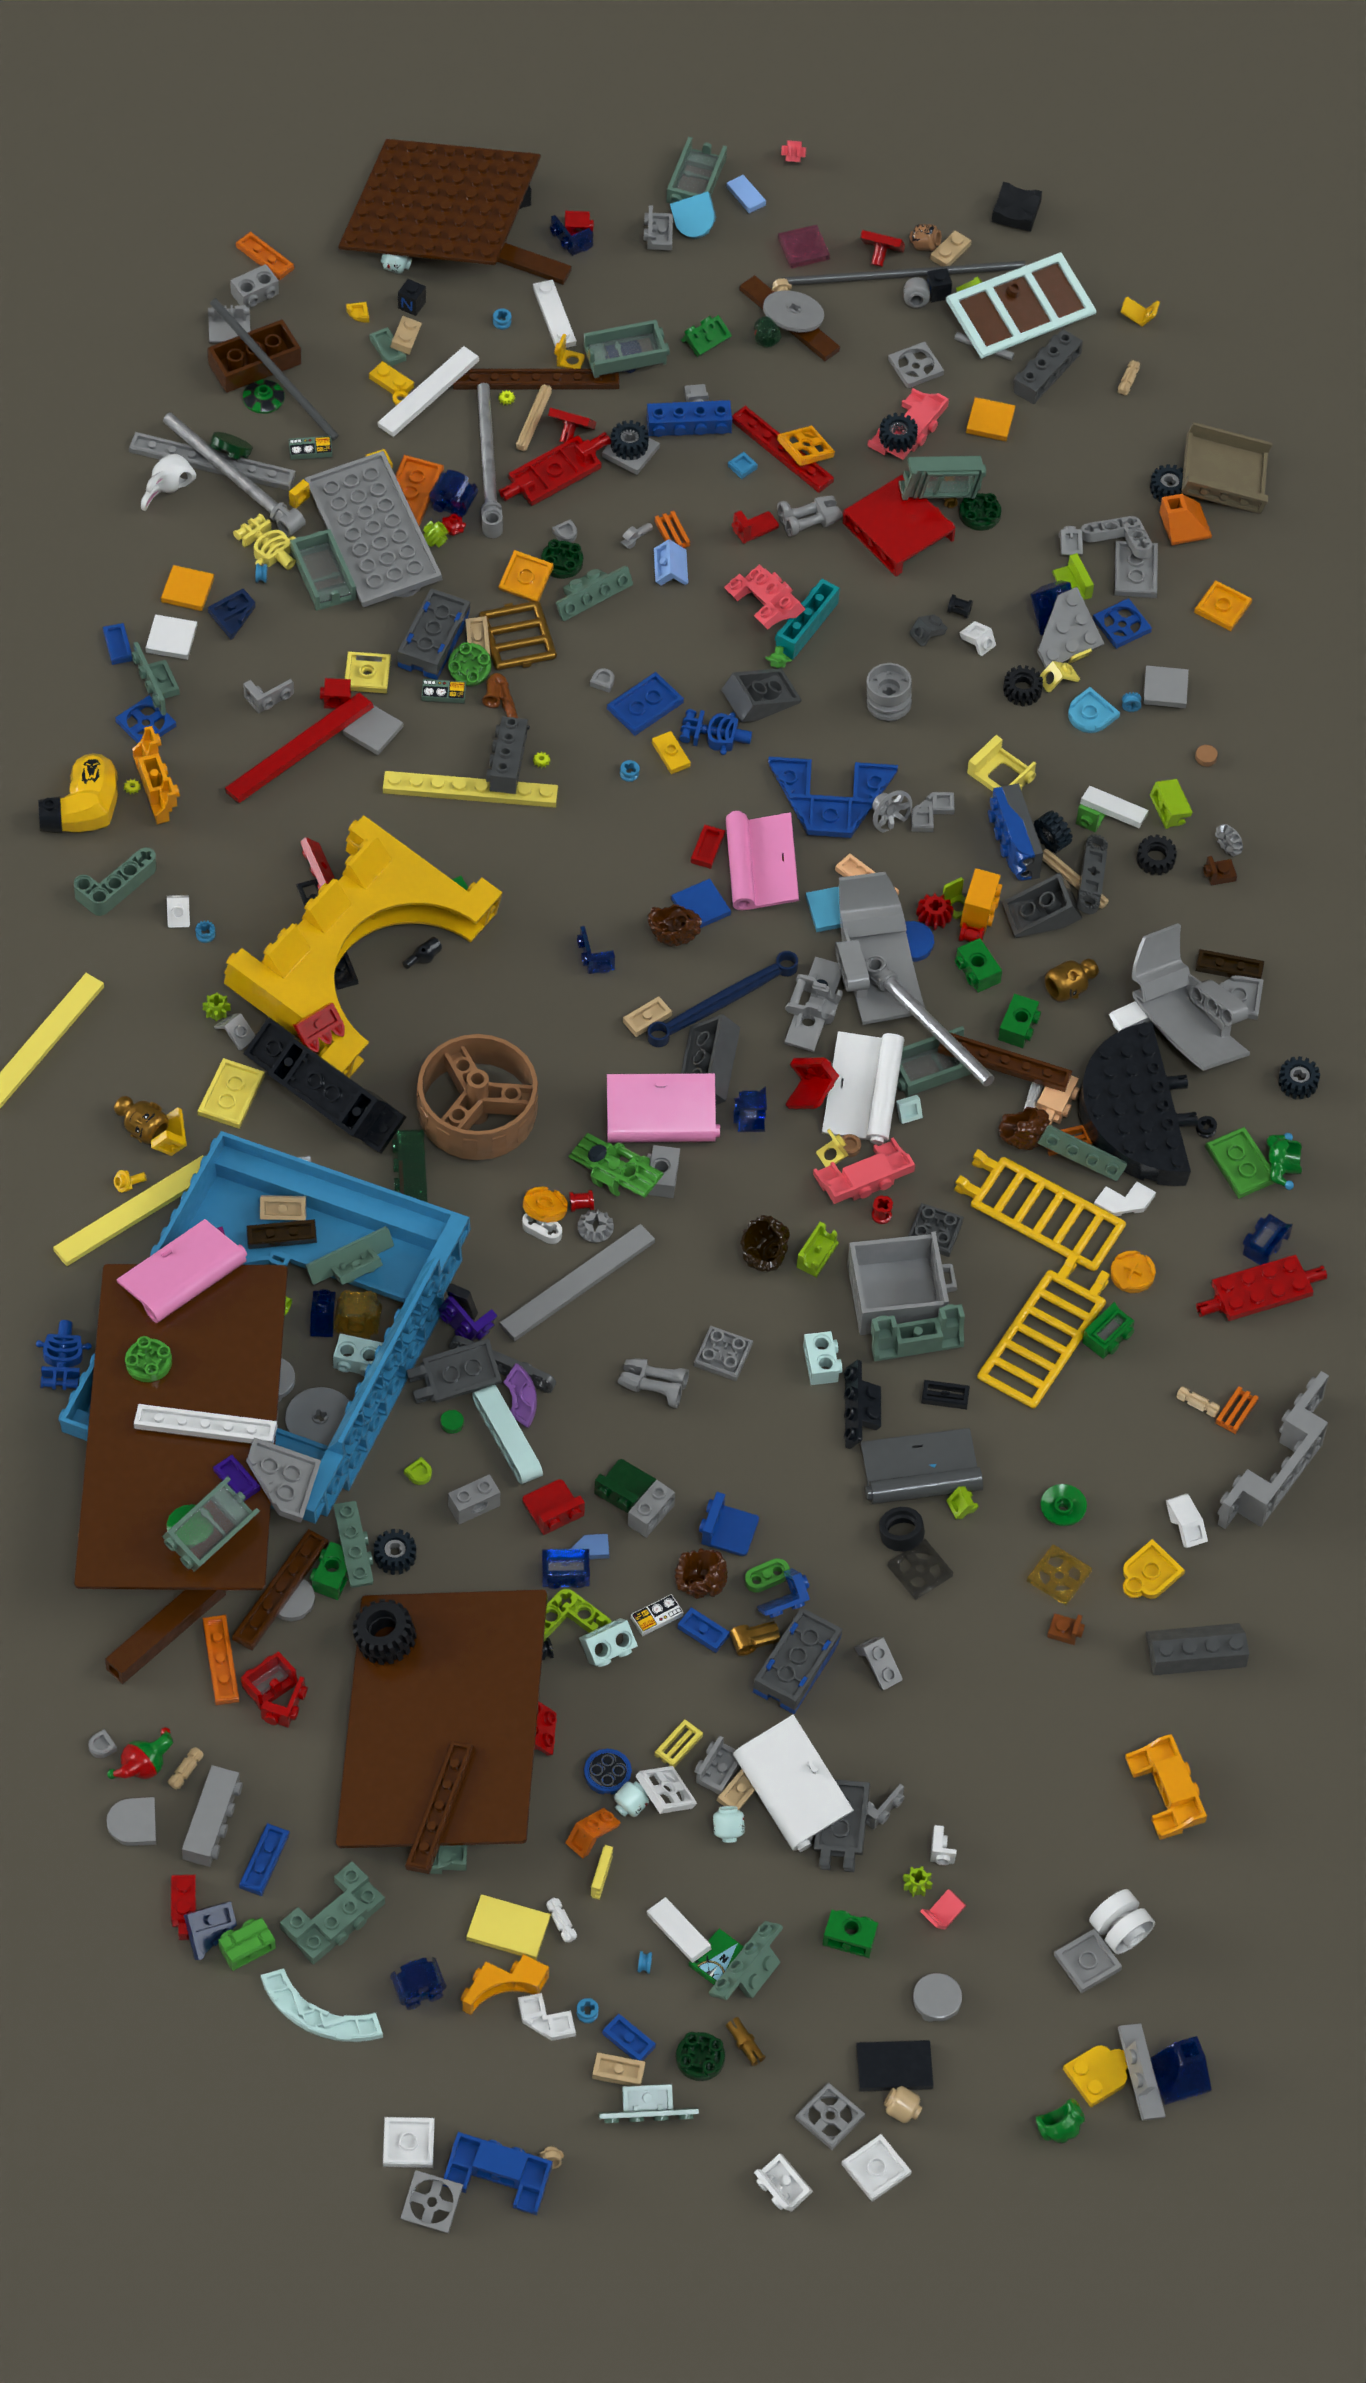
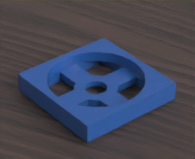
M1129 598L1093 615L1094 622L1115 649L1152 631L1150 624ZM1126 609L1132 615L1125 618L1121 617L1118 612ZM1110 616L1114 624L1106 627L1104 619ZM1125 622L1126 626L1120 627L1118 623ZM1138 622L1141 626L1134 633L1130 626ZM1116 632L1123 633L1125 636H1118V635H1115L1114 633H1116Z
M150 695L115 717L116 723L137 744L143 737L139 733L144 731L145 727L152 726L155 734L159 733L160 737L176 727V721L167 712L166 715L162 716L159 708L154 707ZM145 707H151L155 712L148 716L144 715L141 710ZM133 716L137 720V724L129 728L127 719ZM162 718L165 722L159 730L155 726V722ZM144 720L150 721V724L144 726L142 722Z

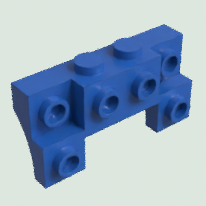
M458 2132L443 2179L463 2184L462 2192L466 2193L472 2176L517 2189L513 2208L537 2215L553 2167V2161L528 2154L518 2147L508 2148L495 2140L486 2141Z

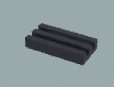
M924 1380L921 1403L967 1410L970 1386ZM928 1388H930V1389H937V1390H945V1391H941V1392H940V1391H932V1390H928ZM949 1391L964 1393V1395L950 1393Z

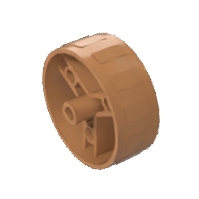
M463 1035L450 1039L438 1046L428 1055L421 1066L417 1083L418 1117L428 1139L446 1153L470 1160L493 1159L516 1149L527 1139L533 1129L538 1112V1081L534 1066L527 1055L507 1040L492 1035ZM475 1064H487L502 1068L513 1074L523 1085L489 1082L488 1074L483 1070L477 1069ZM448 1072L460 1096L440 1119L427 1104L425 1094L440 1075ZM488 1113L519 1115L508 1124L492 1130H470L474 1124H482L487 1121Z

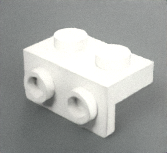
M779 2153L762 2170L757 2169L754 2172L758 2177L756 2180L758 2185L764 2191H770L774 2196L772 2198L773 2203L780 2210L784 2208L792 2212L813 2192L783 2154Z

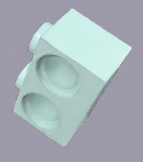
M831 1331L804 1334L803 1348L810 1384L818 1385L838 1382L839 1373H842L841 1359L836 1357V1353H838L837 1339L833 1340Z
M340 1333L333 1355V1368L341 1372L358 1373L365 1377V1370L368 1364L373 1363L375 1351L383 1343Z
M621 1618L579 1637L589 1664L598 1665V1667L611 1663V1659L616 1656L624 1657L632 1653L631 1649L638 1646L628 1620ZM622 1633L623 1642L617 1645L616 1637ZM601 1643L603 1647L602 1652L596 1655L595 1647Z

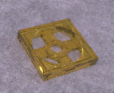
M1053 1544L1028 1576L1027 1582L1067 1605L1090 1575L1092 1568ZM1054 1557L1064 1560L1062 1565L1056 1568L1047 1562L1050 1558ZM1073 1566L1080 1572V1579L1078 1581L1069 1576L1068 1572ZM1040 1571L1050 1576V1581L1047 1585L1041 1580ZM1061 1572L1064 1574V1577L1057 1579L1055 1574ZM1058 1585H1066L1070 1588L1065 1591L1055 1590Z

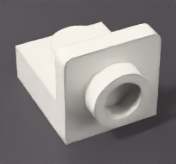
M976 621L959 632L962 640L976 646L978 655L983 656L996 646L992 629Z
M934 1825L930 1862H936L939 1865L954 1864L957 1850L947 1848L948 1836L943 1835L944 1826Z

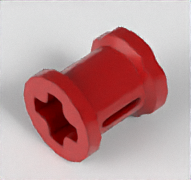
M963 922L959 941L972 942L979 938L983 940L985 927L976 928Z
M588 1190L587 1193L578 1194L569 1192L571 1212L584 1208L594 1210L592 1190Z
M880 1195L874 1199L872 1219L878 1224H886L892 1218L893 1201L890 1197Z

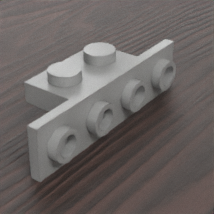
M1141 2023L1117 2027L1142 2121L1165 2118Z

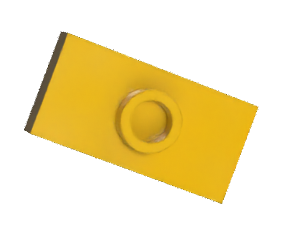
M672 731L652 738L653 746L671 774L691 766V762Z

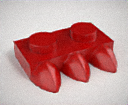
M328 1003L293 1024L302 1043L314 1052L319 1051L318 1037L321 1041L330 1045L332 1042L331 1030L341 1037L345 1033L344 1023L333 1003Z

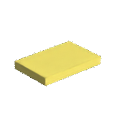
M223 1058L197 1111L198 1115L240 1129L265 1077V1072Z
M481 1894L466 1940L519 1956L524 1954L536 1960L551 1914Z

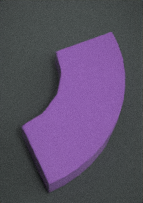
M515 1363L503 1383L509 1388L512 1395V1407L510 1410L517 1421L529 1428L536 1413V1390L527 1371L518 1363Z

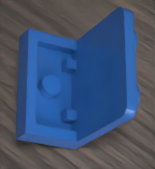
M716 1492L714 1500L710 1499L707 1505L706 1512L709 1513L707 1519L703 1518L700 1524L699 1532L702 1533L701 1544L736 1555L746 1556L759 1523V1517L755 1514L725 1506L726 1494Z
M793 1568L783 1571L791 1594L757 1606L758 1611L772 1618L783 1614V1610L786 1608L797 1609L804 1606L805 1601L810 1600L807 1592L810 1586L805 1574L802 1575L801 1572Z

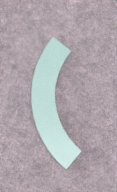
M284 1968L261 1975L264 1988L275 2006L289 2020L304 2030L320 2037L345 2042L370 2041L383 2038L376 2013L357 2016L330 2014L328 2011L304 2000L291 1984Z

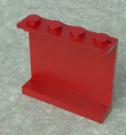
M903 475L898 476L844 509L842 522L895 577L902 573L903 562L944 537L953 542L956 529L954 523L948 520L928 498L909 497L908 500L902 499L899 481H904Z

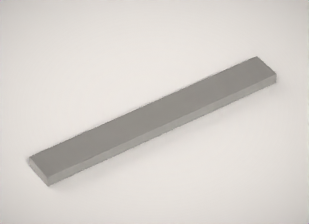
M135 432L129 446L130 453L159 460L169 454H178L185 458L192 468L225 475L192 446ZM218 452L252 482L290 491L296 476L295 470L241 457L240 459H234L228 456V454Z
M639 1224L502 1320L500 1327L515 1342L653 1245L655 1238Z

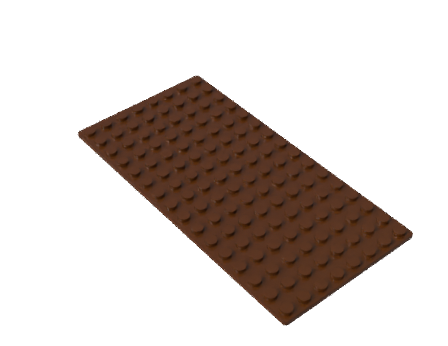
M105 1264L102 1273L74 1581L75 1587L77 1589L263 1590L266 1583L271 1502L261 1485L260 1491L244 1501L252 1511L258 1508L260 1512L196 1571L186 1568L181 1562V1557L178 1553L171 1551L165 1545V1539L162 1537L167 1532L169 1515L175 1509L183 1505H197L222 1482L214 1472L213 1467L230 1455H233L259 1484L246 1462L252 1443L135 1429L134 1420L138 1404L277 1421L288 1274L287 1266L241 1265L160 1322L155 1323L146 1313L143 1304L118 1284L116 1280L138 1264ZM142 1336L160 1340L171 1350V1369L160 1380L141 1382L134 1379L126 1369L125 1355L128 1349ZM211 1500L203 1506L210 1512L213 1520L226 1534L234 1527ZM214 1527V1532L204 1542L195 1545L190 1550L200 1559L223 1536Z

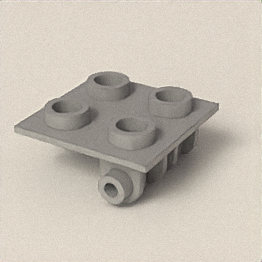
M243 304L233 308V305H231V309H227V305H224L225 309L246 332H250L249 306ZM213 307L208 308L209 343L224 342L238 336Z

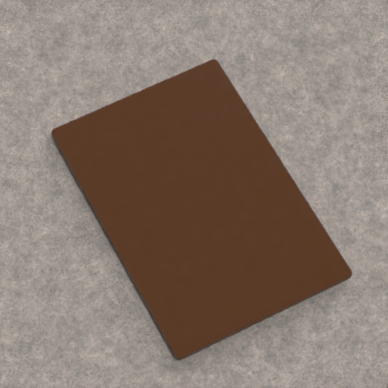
M545 1590L365 1595L362 1597L360 1613L363 1612L362 1608L365 1605L369 1607L371 1605L370 1602L375 1601V1603H379L380 1599H385L386 1602L391 1599L395 1600L396 1604L401 1603L408 1610L417 1635L416 1639H414V1648L410 1647L411 1652L408 1655L404 1654V1659L401 1661L398 1659L394 1660L393 1664L385 1662L384 1665H379L378 1661L374 1664L370 1662L369 1658L366 1659L363 1656L358 1644L356 1646L336 1836L338 1848L412 1847L451 1741L474 1745L475 1751L440 1846L523 1844L527 1841L548 1597ZM394 1627L383 1628L375 1636H386L394 1630Z

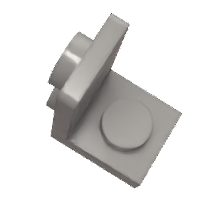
M291 679L263 693L259 686H255L251 680L243 683L244 697L257 713L269 710L275 704L289 699L294 694V682Z
M873 1637L854 1647L858 1656H866L882 1690L902 1681L903 1678L884 1637Z
M899 1784L878 1810L869 1801L866 1824L873 1830L879 1824L883 1825L889 1818V1812L892 1808H898L903 1802L905 1796L903 1795L904 1786L902 1784Z

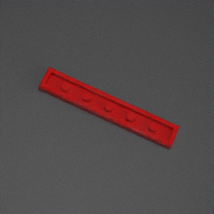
M746 405L732 415L733 424L818 493L834 482V477L816 462L800 466L777 440L780 433ZM799 450V452H800L803 456H806V454H805L804 452H802L801 450Z

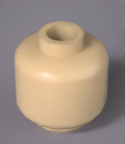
M903 2086L897 2089L892 2088L884 2102L886 2113L902 2123L909 2122L911 2118L916 2120L922 2110V2107L919 2105V2095Z

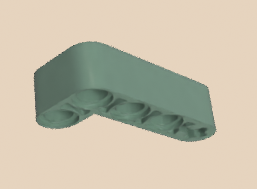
M147 847L141 848L100 883L88 875L77 876L74 879L75 899L95 915L102 916L107 914L155 873L157 866L154 850Z

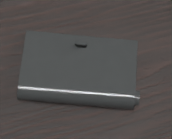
M970 1428L860 1442L868 1486H865L866 1499L871 1500L872 1504L949 1495L961 1486H965L969 1492L983 1490L982 1473L980 1467H977ZM931 1464H937L935 1468L930 1466Z

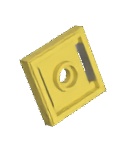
M348 651L345 679H351V691L387 693L391 655ZM366 671L371 672V674H369V675H366V674H363V673L366 672Z

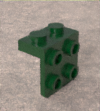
M619 1459L606 1476L600 1473L595 1479L594 1494L628 1513L656 1481V1478L627 1461Z

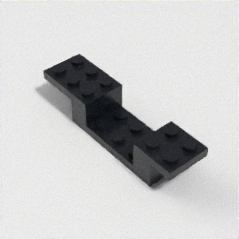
M270 1017L267 1018L243 1053L268 1071L270 1077L348 1134L362 1140L380 1154L383 1153L407 1118V1116L374 1092L363 1088L319 1056V1052L310 1050L302 1043L301 1039Z

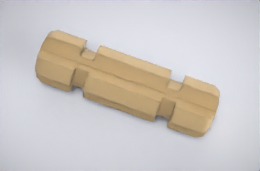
M1131 360L1129 362L1128 368L1122 377V382L1118 386L1119 394L1126 396L1129 393L1130 387L1140 369L1138 361Z
M1181 1387L1177 1392V1399L1183 1402L1185 1400L1188 1401L1187 1404L1202 1412L1207 1411L1206 1414L1212 1417H1216L1220 1410V1405L1214 1402L1210 1403L1209 1399L1195 1392L1190 1393V1389L1186 1387Z
M197 1747L192 1748L187 1754L188 1757H185L176 1769L175 1775L170 1777L168 1784L173 1789H180L184 1784V1779L189 1777L197 1766V1761L200 1762L204 1753Z

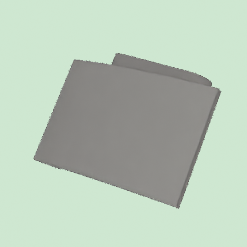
M886 872L840 877L839 908L842 941L835 943V952L846 991H854L862 1025L913 1016L888 990L882 991L877 985L870 983L865 960L871 955L883 956L886 964L897 974V981L925 1008L909 948L903 910L890 878Z

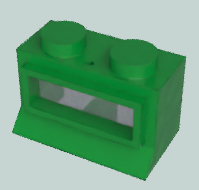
M1113 1302L1085 1329L1082 1343L1104 1359L1109 1353L1111 1355L1114 1354L1124 1339L1128 1340L1132 1336L1135 1321L1121 1311L1116 1303Z

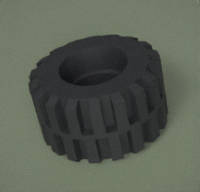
M380 1599L379 1603H375V1601L370 1602L371 1605L369 1607L365 1605L362 1608L363 1612H358L356 1615L357 1620L353 1621V1635L360 1652L374 1664L376 1661H378L379 1665H384L385 1662L393 1664L396 1659L401 1661L404 1659V1654L408 1655L411 1652L410 1647L414 1648V1639H416L417 1635L408 1610L401 1603L396 1604L395 1600L391 1599L388 1602L385 1599ZM394 1627V1630L386 1636H375L383 1628Z

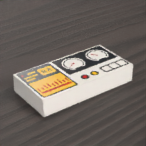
M671 1594L631 1614V1620L643 1637L682 1617L683 1611Z

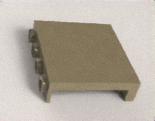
M1193 422L1186 437L1181 493L1261 514L1268 502V495H1265L1268 452L1273 443Z

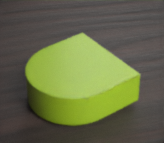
M420 1457L404 1469V1475L412 1483L424 1485L430 1481L432 1469Z

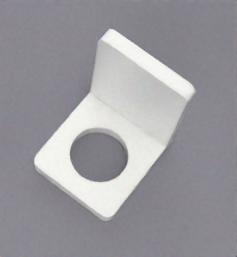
M189 895L167 896L169 928L190 926Z

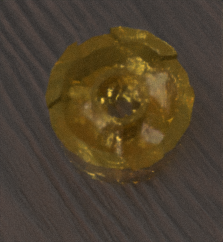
M348 1290L341 1292L337 1300L335 1312V1331L338 1334L341 1331L346 1335L369 1340L371 1335L378 1334L382 1305L377 1299L376 1293L372 1291L351 1292Z

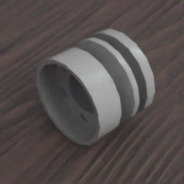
M884 663L874 667L868 673L866 680L868 710L874 717L880 720L892 721L904 717L910 711L912 705V680L910 673L905 667L894 663Z

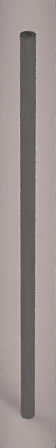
M1025 261L782 277L781 279H787L791 285L927 276V271L947 268L949 274L1016 270L1026 265Z

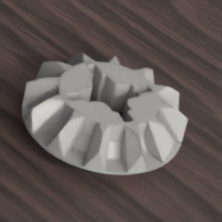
M1227 824L1218 826L1215 836L1218 838L1217 843L1221 845V849H1224L1227 855L1230 854L1233 857L1241 854L1243 843L1239 833Z
M599 1209L592 1212L588 1210L586 1214L581 1215L577 1226L581 1237L590 1242L605 1241L612 1235L614 1230L613 1218H610L607 1212H600ZM595 1220H598L599 1225L596 1231H594L592 1224H594Z

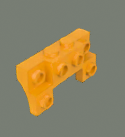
M149 726L144 728L142 739L132 751L156 823L160 824L170 821L169 812H172L173 807H177V797H180L177 784L173 785L171 777H167L168 769L166 763H162L158 747L162 746L159 733L155 734L153 727Z
M1172 1734L1159 1737L1145 1747L1126 1754L1125 1759L1133 1778L1152 1773L1167 1808L1166 1811L1152 1815L1151 1818L1160 1840L1181 1834L1185 1828L1206 1822L1207 1814L1199 1798L1198 1785L1196 1782H1192L1189 1764L1183 1761Z

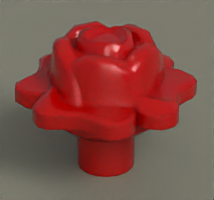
M451 514L449 517L442 518L441 523L447 528L449 535L454 536L464 532L466 524L458 515Z

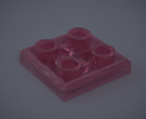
M817 225L778 233V240L791 268L830 259L829 251Z

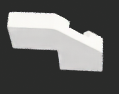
M1136 1182L1126 1197L1106 1186L1095 1200L1094 1205L1115 1216H1122L1124 1213L1131 1212L1141 1213L1149 1206L1156 1192Z
M542 1993L518 1997L523 2024L551 2041L576 2036L571 2011L547 2015Z

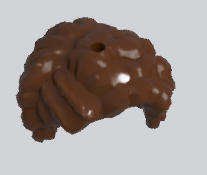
M673 904L663 909L652 907L651 912L648 914V923L652 933L660 943L667 944L670 947L688 944L701 932L702 919L695 911L685 909L684 906Z
M1026 1107L1023 1112L1021 1111L1016 1114H1004L1002 1116L1003 1121L999 1125L1000 1137L1007 1144L1015 1146L1017 1149L1033 1150L1040 1146L1038 1140L1050 1123L1049 1114L1044 1109H1038L1037 1107Z
M702 1548L698 1552L694 1550L683 1552L679 1558V1563L675 1569L676 1574L674 1575L677 1589L686 1592L696 1599L704 1598L705 1595L715 1597L720 1594L728 1578L727 1562L722 1557L721 1552L713 1549L704 1551Z

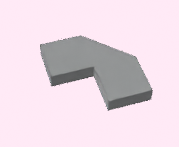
M932 792L921 804L916 805L911 810V832H933V814H954V792Z

